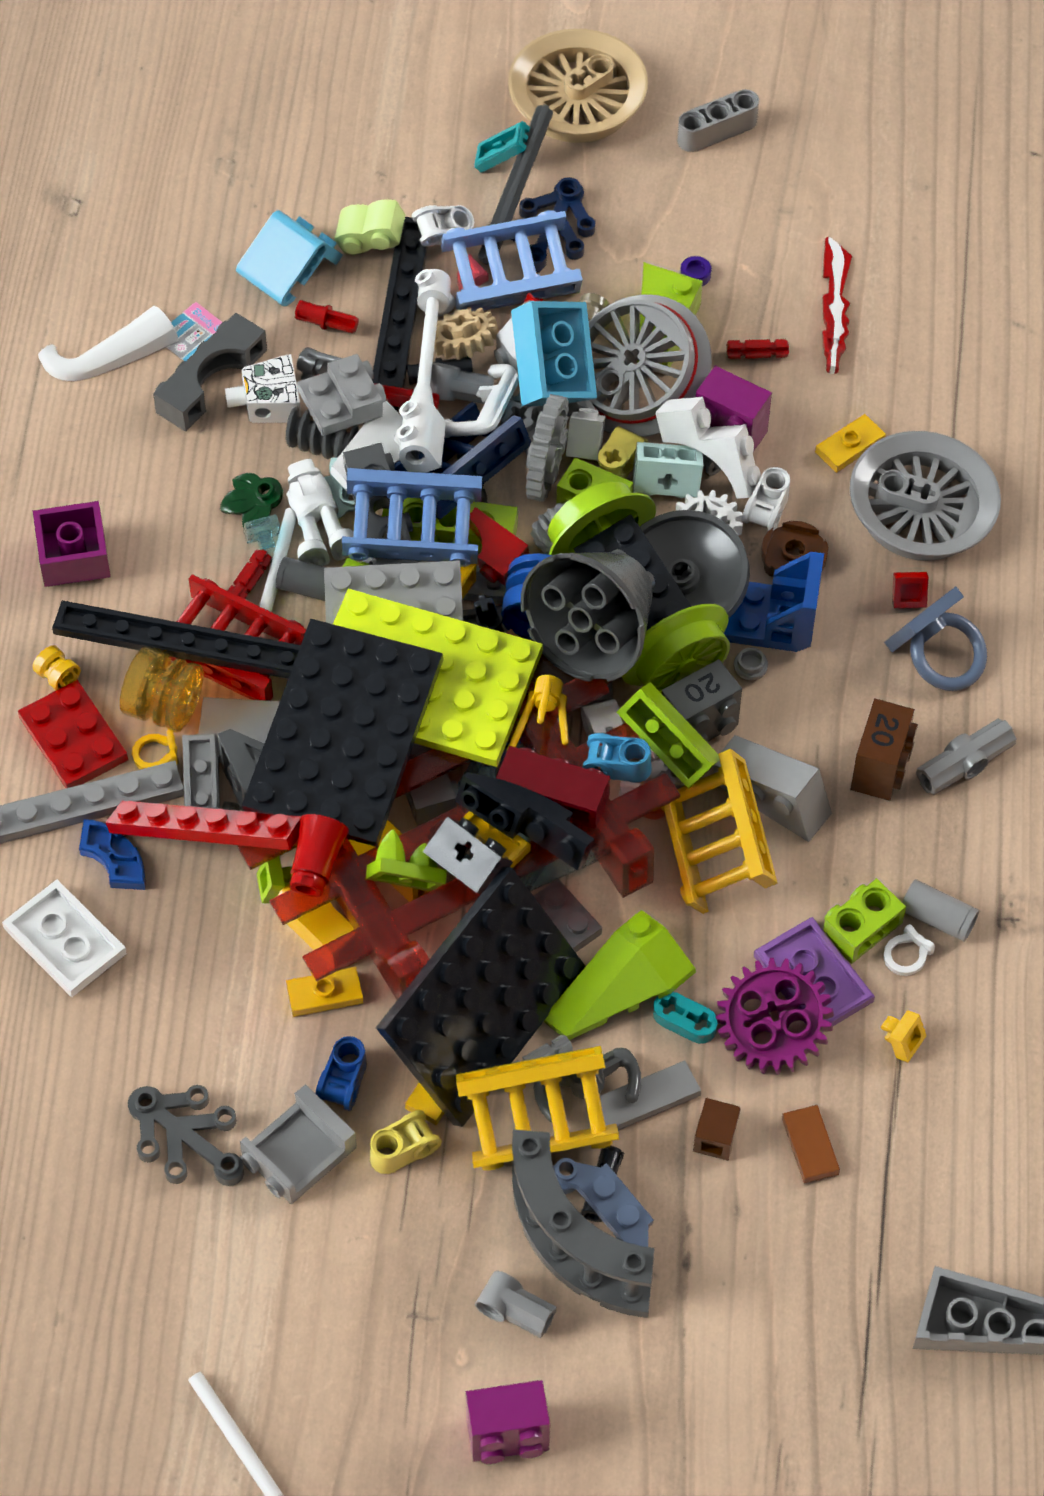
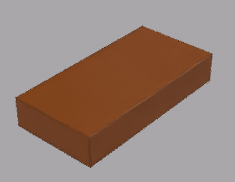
M818 1105L782 1113V1121L804 1184L839 1175L840 1168Z

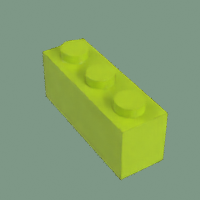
M651 682L640 688L616 712L641 739L648 743L650 749L688 789L720 761L718 753Z

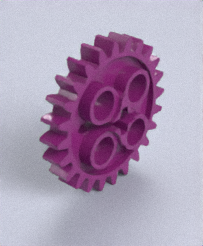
M770 958L766 968H763L759 960H756V971L751 972L743 966L744 978L742 980L735 976L730 977L734 989L725 987L722 989L724 996L728 1000L717 1001L718 1008L725 1012L716 1015L718 1024L725 1025L718 1030L720 1038L729 1037L724 1043L726 1050L737 1048L733 1054L735 1060L739 1061L746 1056V1066L748 1069H751L758 1062L761 1074H765L768 1066L773 1065L776 1075H780L781 1067L787 1064L791 1072H795L794 1061L799 1060L803 1065L807 1066L806 1054L811 1053L817 1057L820 1055L816 1043L828 1044L827 1037L822 1032L833 1031L832 1023L824 1020L834 1017L833 1009L825 1007L832 1002L830 994L820 995L826 989L824 982L821 981L813 984L816 979L813 970L803 976L804 968L802 963L796 965L792 970L787 958H785L781 967H777L774 958ZM784 988H792L796 991L793 998L789 1000H781L777 996ZM750 999L761 1001V1006L755 1011L743 1009L744 1004ZM800 1005L806 1006L803 1010H799L797 1008ZM777 1011L780 1019L773 1021L770 1013ZM800 1020L807 1024L804 1031L800 1033H792L788 1030L791 1023ZM746 1022L753 1023L750 1027L744 1026ZM760 1032L772 1034L771 1040L766 1044L760 1045L754 1042L755 1036Z

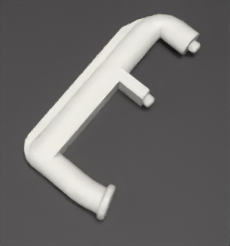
M509 364L491 365L490 369H488V374L494 379H501L498 385L480 386L476 395L485 404L477 420L453 422L450 419H445L444 438L485 435L493 431L498 426L519 383L516 369Z

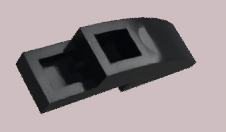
M470 772L463 775L455 802L511 839L519 833L523 834L577 871L586 864L595 838L570 823L573 812L541 794L511 782Z

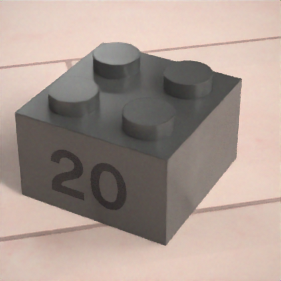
M719 659L666 687L661 692L707 743L719 735L725 736L731 733L739 723L742 688Z

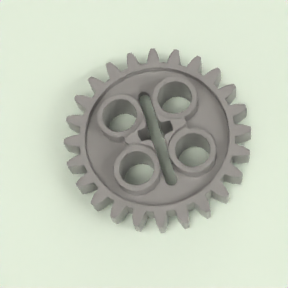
M550 394L546 404L543 406V411L539 413L535 434L532 437L533 441L530 443L526 460V467L529 468L526 476L527 484L525 489H527L526 495L529 499L545 501L549 491H551L552 484L554 485L562 460L561 456L564 453L568 439L566 424L568 421L569 401H567V397Z

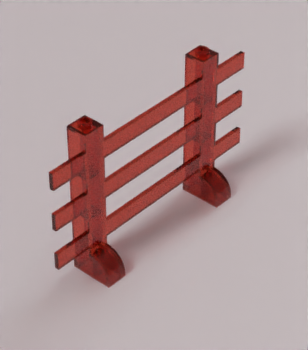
M576 678L563 684L562 694L567 696L566 714L608 694L609 688L603 679H593L589 682ZM532 681L529 685V688L527 690V693L525 695V698L523 700V703L521 705L520 711L518 713V716L516 718V721L514 723L507 743L511 741L513 733L526 706L529 691L534 690L535 686L532 683ZM534 705L519 739L524 748L532 749L537 754L552 759L562 758L572 765L582 767L583 762L588 758L589 748L587 742L575 747L568 737V744L563 745L560 725L557 720L559 718L558 708L556 707L553 711L546 712L544 722L539 724L537 722L538 709ZM627 723L604 733L611 736L640 738ZM431 749L407 762L395 799L473 760ZM666 773L613 800L608 798L596 829L570 821V823L595 838L591 850L622 898L654 882V847L639 829L633 828L630 830L627 824L680 798V793ZM459 805L399 835L404 848L406 862H410L412 854L423 843L428 845L447 816L459 821L469 810ZM298 839L291 850L297 848ZM345 839L333 866L329 883L325 885L321 897L298 894L290 889L270 899L269 902L282 925H285L336 899L354 930L302 956L315 981L317 982L370 955L394 997L398 1000L429 961V957L421 945L415 940L410 941L408 935L475 902L481 894L476 893L456 878L391 910L375 882L366 879L367 865L376 860L379 846L358 856L350 841ZM530 841L528 842L531 844L530 852L513 869L522 878L559 858L535 842ZM237 845V849L250 870L291 851Z

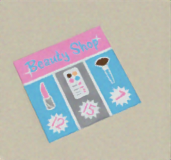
M195 302L171 322L176 330L179 341L167 346V348L183 361H187L196 352L198 346L203 341H207L217 331L222 321Z

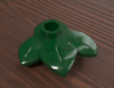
M254 473L241 474L232 479L235 490L225 495L221 502L220 510L227 514H242L244 531H252L263 525L270 518L271 509L277 507L282 501L283 488L279 481L274 478L266 477L261 479Z

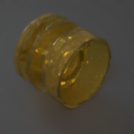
M143 647L132 660L125 675L120 694L121 712L141 721H147L152 717L155 726H166L169 731L181 732L188 724L198 704L204 680L203 668L196 663L187 664L186 660L177 658L171 663L169 654L150 647Z

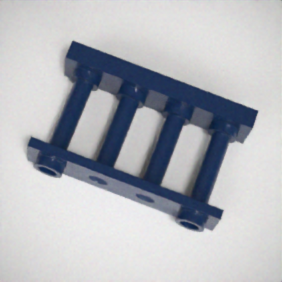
M471 402L450 420L453 422L476 421L480 414L476 403ZM513 415L489 434L480 435L486 438L476 446L469 443L479 435L444 438L441 468L426 473L482 476L483 485L530 447L531 440L523 419ZM419 451V459L424 458L425 455ZM455 454L462 455L453 465L445 463ZM400 460L394 464L395 471L408 472ZM454 500L438 501L436 518L442 519L457 506V503Z

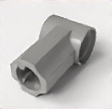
M433 363L430 387L432 393L439 394L441 400L454 401V399L485 404L476 394L480 386H492L494 378L484 374L461 371V368L448 364Z
M494 1271L475 1303L476 1308L487 1317L499 1322L507 1320L539 1338L547 1332L556 1313V1306L527 1292L515 1278L501 1271Z

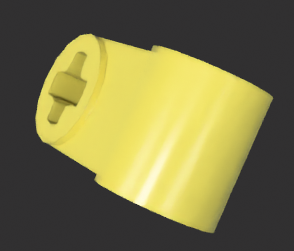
M617 426L598 453L599 468L626 479L634 468L637 442L648 443V440Z
M422 1110L413 1111L399 1121L373 1134L370 1141V1163L377 1172L381 1174L394 1173L418 1159L431 1155L441 1146L442 1140L439 1135L432 1133L425 1122L426 1115ZM382 1148H390L393 1149L395 1152L389 1155L381 1154L379 1150Z

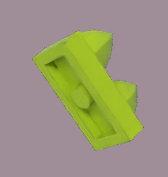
M391 830L381 841L376 860L367 865L366 879L433 891L446 884L447 870L439 869L437 862L423 853L427 843L420 845L412 854L410 862H406L402 842L395 830Z

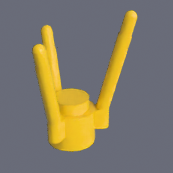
M541 675L536 679L534 690L529 691L526 706L509 746L516 747L534 705L538 709L537 722L539 724L544 722L546 712L553 711L556 707L558 708L561 741L563 745L568 744L567 696L562 694L563 683L558 677Z

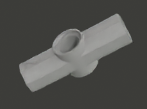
M998 718L970 736L966 733L957 736L946 746L943 753L917 768L916 775L920 785L927 793L935 795L962 777L968 780L977 776L985 769L990 760L1016 744L1017 738L1013 733L1012 727L1006 720L1003 721Z

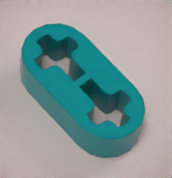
M672 992L660 999L658 996L655 998L653 1017L662 1027L698 1044L707 1043L715 1037L718 1021L715 1013L709 1008L676 992ZM670 1004L676 1006L675 1011H671L668 1015L663 1013L664 1007L668 1008ZM702 1020L707 1021V1027L701 1028L700 1031L695 1029V1023L699 1024Z

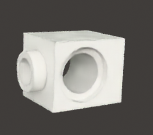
M580 408L579 412H573L569 423L566 456L598 460V453L602 449L606 416L598 415L597 410L590 408Z

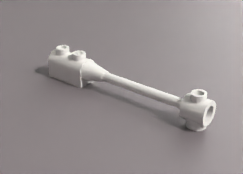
M439 269L423 270L415 278V282L419 286L417 304L425 312L418 381L409 401L400 407L399 412L403 417V424L397 431V437L400 439L399 460L408 472L426 473L441 468L446 421L434 406L430 381L438 316L448 314L455 307L456 301L450 293L451 279L449 275ZM419 451L425 455L424 458L419 459Z

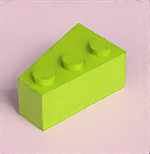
M643 262L641 295H659L670 298L684 305L696 316L701 306L703 281ZM641 313L639 333L645 321V317ZM675 345L663 352L679 351L680 348ZM663 362L659 364L671 367L673 362Z

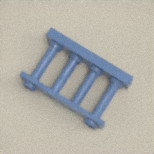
M347 468V494L356 496L353 537L342 536V556H349L353 560H366L369 557L437 562L460 560V567L477 564L478 545L468 544L470 504L481 502L482 476ZM373 495L387 496L390 499L387 539L367 538L369 499ZM406 498H420L423 501L421 541L401 540L403 500ZM440 500H454L457 503L455 543L434 542L437 502Z

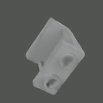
M306 1084L295 1093L296 1103L252 1141L247 1137L240 1141L242 1152L240 1159L246 1168L254 1174L258 1171L266 1179L265 1184L272 1194L277 1198L283 1196L290 1204H293L357 1148L355 1132Z

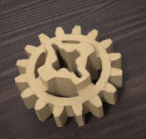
M471 307L462 310L456 309L451 316L444 314L443 321L437 320L434 350L437 356L444 354L445 359L455 355L456 359L460 360L462 357L467 356L472 358L476 351L484 353L485 346L494 345L493 339H496L497 331H499L496 318L492 317L491 311L484 313L483 308H478L476 311H472Z

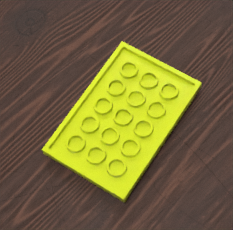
M348 589L333 622L334 625L443 653L444 660L414 743L497 767L542 655L543 644Z

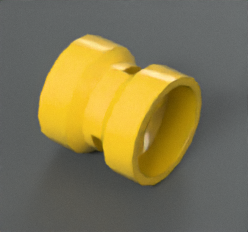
M55 645L42 650L33 663V671L40 677L47 678L49 685L54 690H58L76 681L81 672L80 667L71 659H65L64 652Z

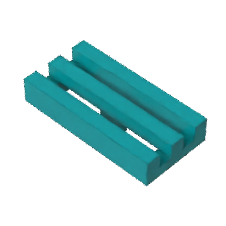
M522 121L480 142L477 147L474 168L482 173L525 151L527 145L524 143L528 141L526 133L530 131V126Z

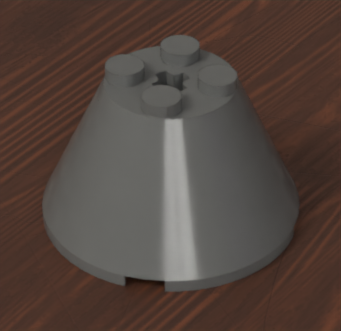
M620 549L613 550L612 552L561 553L549 556L533 567L523 583L521 611H526L531 626L527 631L533 641L543 644L542 654L553 665L568 675L589 682L593 679L615 680L627 673L641 655L655 579L637 560Z

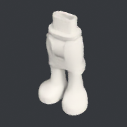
M304 459L289 465L288 502L292 510L296 512L298 524L302 528L305 542L298 547V559L320 566L329 564L330 557L317 526V522L321 519L327 533L333 558L339 561L349 557L342 556V536L353 537L354 531L341 527L337 517L338 507L328 482L320 470L315 468L312 459Z

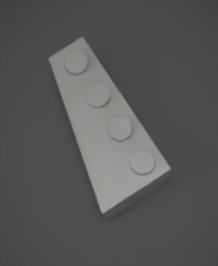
M935 1266L913 1349L1044 1355V1297Z

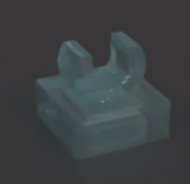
M277 514L245 522L243 532L247 544L258 541L260 550H266L268 553L274 552L275 543L273 537L278 536L280 531Z

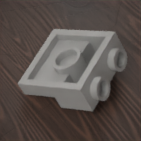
M358 354L327 363L328 372L297 381L298 391L322 436L383 417V403L386 402L385 391L380 383L374 385L372 381L374 378L373 370L369 361L362 362Z

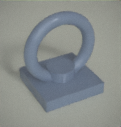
M956 586L884 642L889 650L894 652L911 639V658L919 675L930 685L946 691L962 690L973 685L981 677L987 663V647L979 629L967 618L945 612L964 597ZM945 626H951L962 631L968 637L973 647V663L970 669L959 677H946L938 674L930 667L925 658L924 643Z

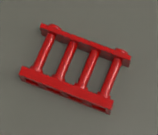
M193 574L189 577L190 593L193 599L176 622L191 624L206 604L221 612L210 627L212 629L225 631L235 618L250 626L244 635L259 637L264 632L281 642L301 645L307 629L299 622L287 620L218 587L210 579H201ZM161 655L251 700L271 701L273 699L270 675Z

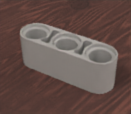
M743 89L684 112L679 117L677 140L679 147L687 152H695L751 130L757 124L758 95L754 91Z

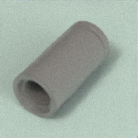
M916 879L910 885L902 902L906 906L905 914L963 942L966 941L980 912L979 909Z

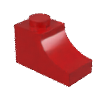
M475 507L470 513L469 528L477 535L482 544V550L477 556L478 565L481 568L479 572L490 582L495 583L499 581L506 586L510 563L517 557L529 554V546Z

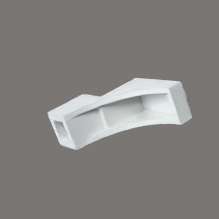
M703 397L670 399L655 412L663 443L682 444L702 452L713 460L725 473L737 499L749 498L761 478L759 467L755 465L753 456L754 443L752 437L748 435L746 424L710 427L711 415L705 407Z

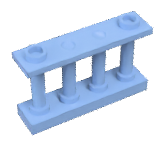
M554 210L540 213L536 217L467 230L464 228H454L446 234H442V252L454 250L463 289L456 293V309L462 310L471 307L472 311H476L478 308H483L484 311L524 303L527 293H531L535 298L547 299L580 292L583 281L580 269L571 270L567 268L558 230L564 229L567 217L566 212L556 213ZM541 233L546 234L555 269L552 274L540 276V274L536 273L527 236ZM515 239L524 277L522 280L510 282L505 278L497 242ZM484 244L494 283L491 286L479 288L474 282L466 248Z

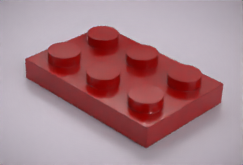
M78 680L18 710L20 720L65 788L82 785L128 761L127 752Z

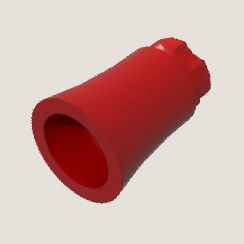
M305 814L301 816L299 838L291 868L290 889L298 894L310 897L322 896L325 885L329 883L340 848L349 832L346 825L336 819L323 815Z

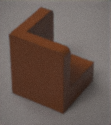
M705 1098L694 1138L693 1152L729 1161L734 1133L740 1115V1107Z

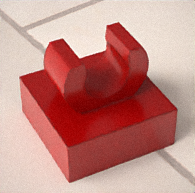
M894 572L892 595L894 608H927L929 581L927 572Z

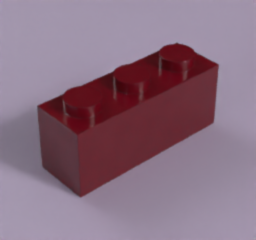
M509 746L496 776L498 779L527 788L560 804L573 812L570 821L595 829L610 795V776L605 775L602 771L595 768L585 769L575 766L562 758L552 759L539 755L529 748Z

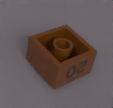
M874 698L856 754L850 790L888 801L891 800L894 789L901 790L906 772V764L910 761L918 724L912 723L915 709Z

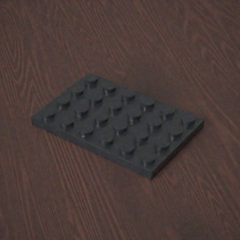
M310 619L243 800V810L270 815L303 816L305 814H318L340 821L348 827L349 832L345 839L378 847L443 663V653Z
M503 866L379 1022L376 1029L451 1123L455 1126L463 1127L474 1113L472 1100L468 1099L467 1096L459 1097L456 1074L511 1064L547 1018L552 1006L586 966L515 870L511 867Z

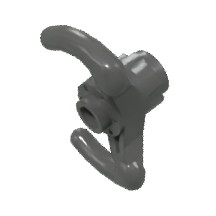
M615 1048L603 1054L605 1068L598 1069L599 1073L595 1075L599 1094L605 1087V1078L619 1067H624L628 1075V1086L625 1094L626 1101L629 1103L637 1102L641 1090V1071L636 1058L627 1048ZM576 1074L563 1076L562 1081L559 1082L560 1086L570 1087L575 1096L585 1099L581 1078H578ZM540 1081L534 1082V1094L538 1107L542 1114L552 1123L545 1085H541Z

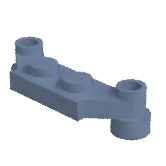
M562 1158L553 1166L564 1193L569 1194L576 1189L617 1239L648 1247V1228L653 1224L654 1219L607 1163L602 1167L577 1163L570 1158ZM568 1171L571 1175L564 1176L560 1172Z

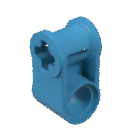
M595 733L588 736L587 746L589 753L587 760L583 762L582 768H595L610 776L612 780L633 783L642 782L650 776L652 772L650 747L643 739L611 736L604 733ZM635 758L641 759V760L638 761V762H631V761H629V760L635 759Z

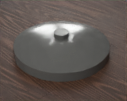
M678 510L658 515L640 526L691 606L700 604L720 605L727 612L728 619L736 612L748 589L750 565L740 537L727 523L705 512Z

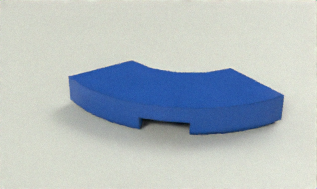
M84 819L79 847L80 855L94 858L105 867L109 874L110 888L145 890V870L137 848L123 834L109 833L105 823Z

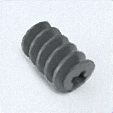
M295 406L291 410L287 421L286 443L291 448H295L298 445L299 449L304 452L310 449L313 455H320L322 453L326 459L338 458L358 433L359 428L356 425L353 426L350 432H347L346 428L322 436L316 423L311 420L309 410L307 409L303 416L299 417V407Z

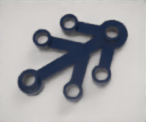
M563 178L554 187L553 192L533 199L525 198L520 201L519 214L524 219L538 216V209L555 205L553 210L556 213L567 212L568 208H570L577 219V233L580 236L590 237L595 233V220L588 215L581 203L584 198V189L575 178ZM566 218L564 229L558 231L566 244V256L569 259L577 260L584 255V243L577 238ZM588 225V226H590V227H589V228H584V227H582V226ZM545 233L540 234L536 244L529 245L536 273L542 271L547 264V249L549 246Z

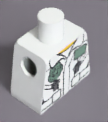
M291 354L244 367L241 370L243 386L225 388L227 407L247 405L249 421L252 423H287L291 410L295 406L299 407V417H301L300 399Z

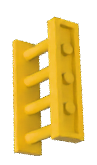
M731 748L718 754L721 763L718 772L698 780L689 789L686 786L679 789L666 788L662 786V778L657 780L660 791L657 794V800L666 815L683 886L680 887L681 896L686 905L693 907L702 914L709 912L705 895L746 878L755 881L765 889L778 884L746 761ZM721 785L727 787L729 798L726 799V803L688 819L685 818L682 802ZM731 815L735 818L737 829L734 830V834L693 850L689 833ZM737 847L743 849L746 859L742 862L743 865L701 881L697 864Z
M601 1046L456 1074L459 1097L467 1096L468 1099L472 1100L482 1150L472 1152L473 1167H482V1170L490 1171L503 1167L504 1162L513 1161L512 1144L496 1146L487 1102V1096L490 1095L489 1091L504 1088V1092L509 1094L516 1130L531 1131L523 1089L526 1088L525 1084L540 1081L541 1085H545L555 1135L550 1136L551 1153L591 1145L592 1149H601L611 1146L613 1144L612 1141L619 1140L617 1124L605 1125L595 1076L599 1073L598 1069L605 1068ZM576 1074L582 1081L591 1128L569 1133L559 1082L562 1081L563 1076Z

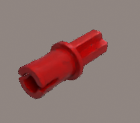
M300 300L296 306V320L319 325L323 330L331 327L353 334L358 328L359 319L357 317L335 311L331 305H326L325 307Z

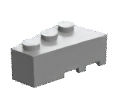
M734 735L721 752L731 748L745 759L758 810L809 842L832 814L819 768ZM720 761L713 766L714 773L718 772V768L721 767ZM725 785L720 786L724 791L728 792Z

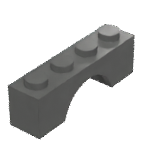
M238 313L232 315L227 321H223L217 328V331L207 341H203L187 361H183L178 365L175 373L168 380L161 382L153 393L156 413L186 432L206 412L204 391L201 388L205 380L220 370L243 369L246 366L253 365L267 351L266 331Z

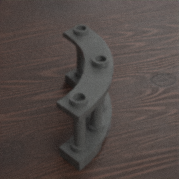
M513 1129L512 1187L514 1204L523 1226V1232L536 1255L559 1281L579 1295L582 1293L609 1310L648 1318L654 1248L639 1246L617 1239L598 1229L585 1219L568 1200L558 1182L551 1160L550 1133Z

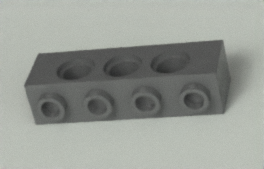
M382 443L343 452V464L346 475L347 468L395 471L391 453H384ZM353 495V499L356 505V496ZM373 495L369 499L367 538L387 539L389 515L382 517L375 513L382 508L389 509L390 499L387 496ZM402 512L401 540L411 541L409 532L413 531L412 521L409 512ZM371 557L373 565L421 562V560Z

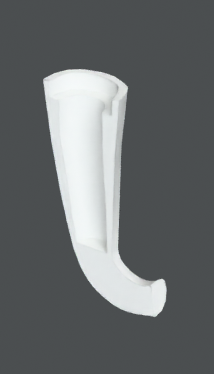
M152 306L130 324L77 358L67 359L61 357L57 353L56 346L52 344L43 348L38 356L44 369L51 376L64 381H79L98 376L146 357L178 342L179 339L174 326L159 308Z

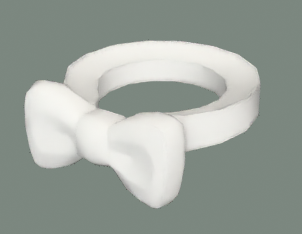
M909 924L904 928V934L889 940L884 949L883 958L885 965L891 972L901 976H910L919 972L925 965L927 955H932L935 951L934 943L918 934L913 926ZM902 943H916L920 947L919 958L916 963L911 966H900L894 962L891 951L895 946Z

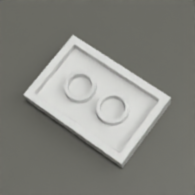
M57 879L2 922L5 931L71 997L75 996L127 954L125 946Z

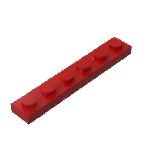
M122 800L105 823L109 833L291 850L299 838L301 816L270 815L252 811Z

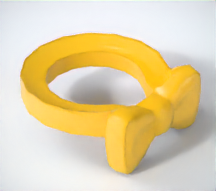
M167 730V736L148 734L135 742L132 747V758L139 769L176 761V765H179L178 747L175 743L173 730ZM150 742H157L168 746L170 750L163 758L154 763L145 762L139 756L141 748Z

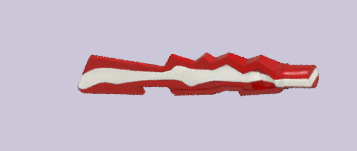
M831 237L825 238L823 278H829V290L822 298L823 321L826 326V330L822 331L823 351L827 359L826 371L829 374H836L839 371L840 356L846 351L845 339L849 335L847 325L850 320L845 313L850 306V302L842 296L852 255Z

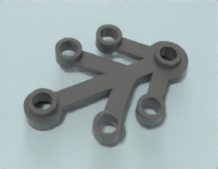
M193 1085L184 1093L162 1095L158 1089L150 1086L140 1087L131 1093L128 1099V1109L132 1117L140 1121L141 1140L137 1144L138 1156L147 1163L158 1159L160 1148L159 1143L155 1139L156 1121L166 1129L168 1162L165 1164L164 1171L170 1183H182L188 1175L187 1166L183 1161V1142L214 1166L215 1177L219 1183L225 1186H233L239 1183L244 1176V1166L240 1157L234 1153H222L195 1131L208 1129L229 1131L233 1129L237 1122L234 1109L230 1106H221L211 1114L175 1117L168 1111V1109L189 1106L194 1110L204 1109L209 1103V1095L207 1089L202 1085ZM195 1094L204 1095V1098L200 1101H193L191 1099ZM142 1100H152V1103L149 1106L140 1105V1102ZM225 1114L232 1117L228 1122L219 1121V1118ZM146 1146H153L155 1148L150 1154L142 1152ZM227 1162L235 1164L231 1170H224L222 1165ZM172 1168H182V1172L179 1175L170 1174Z

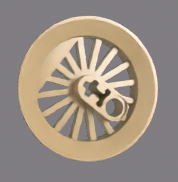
M564 29L538 37L517 54L509 70L508 87L513 103L529 122H531L538 105H547L553 110V116L545 135L560 141L584 143L600 140L615 133L626 121L633 117L645 100L648 76L639 55L622 40L607 33L591 29ZM568 62H576V67L571 70ZM559 64L562 73L554 66ZM572 111L573 125L566 122L569 116L571 115ZM580 111L587 123L586 125H579Z

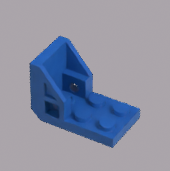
M809 552L775 569L772 585L749 582L741 605L728 619V625L724 634L729 642L793 652L811 647L824 553Z

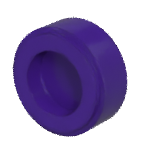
M692 256L682 262L680 274L703 281L702 286H705L711 279L712 267L707 259L700 256Z

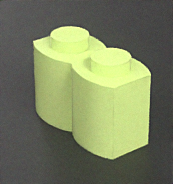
M379 200L370 205L358 204L347 206L340 212L334 239L344 253L352 255L367 252L371 248L378 250L393 248L400 243L406 215L396 200Z

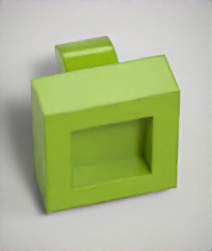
M266 855L256 873L262 903H276V898H278L281 890L291 882L292 866L282 868L280 855Z

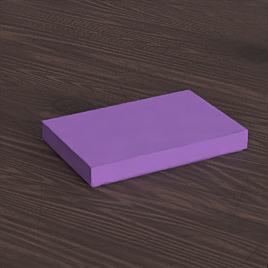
M813 917L754 950V957L756 960H759L763 968L768 967L770 958H774L777 967H781L783 961L787 958L792 970L799 963L803 964V976L813 970L816 975L813 984L821 981L825 984L826 989L820 995L830 994L832 1002L825 1007L833 1009L834 1017L824 1020L832 1023V1026L874 1002L875 996ZM784 988L781 990V993L789 1000L793 998L796 991L792 988ZM800 1005L797 1009L803 1010L806 1006Z

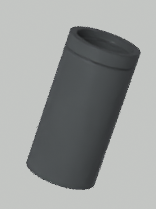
M285 556L278 568L276 588L325 601L324 568L327 567Z

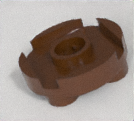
M802 521L784 522L782 527L776 528L774 531L772 528L764 536L761 549L764 570L769 576L773 577L775 569L809 552L824 553L823 571L828 557V544L826 539L824 541L819 535V530L813 525ZM793 547L799 548L801 555L792 556L786 551H792Z

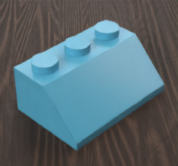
M530 301L512 309L511 314L522 406H544L550 394L567 397L569 403L596 399L597 391L587 303Z

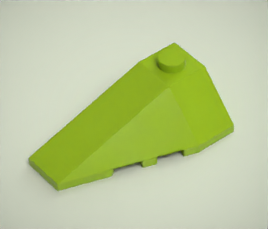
M640 910L611 935L552 1006L544 1023L558 1034L565 1035L571 1040L606 1024L608 1017L626 1009L630 1013L639 1009V1003L656 995L660 999L671 994L694 975L696 969L666 927L643 910Z

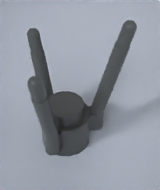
M306 347L300 353L296 365L297 369L303 372L301 380L328 372L327 363L343 358Z

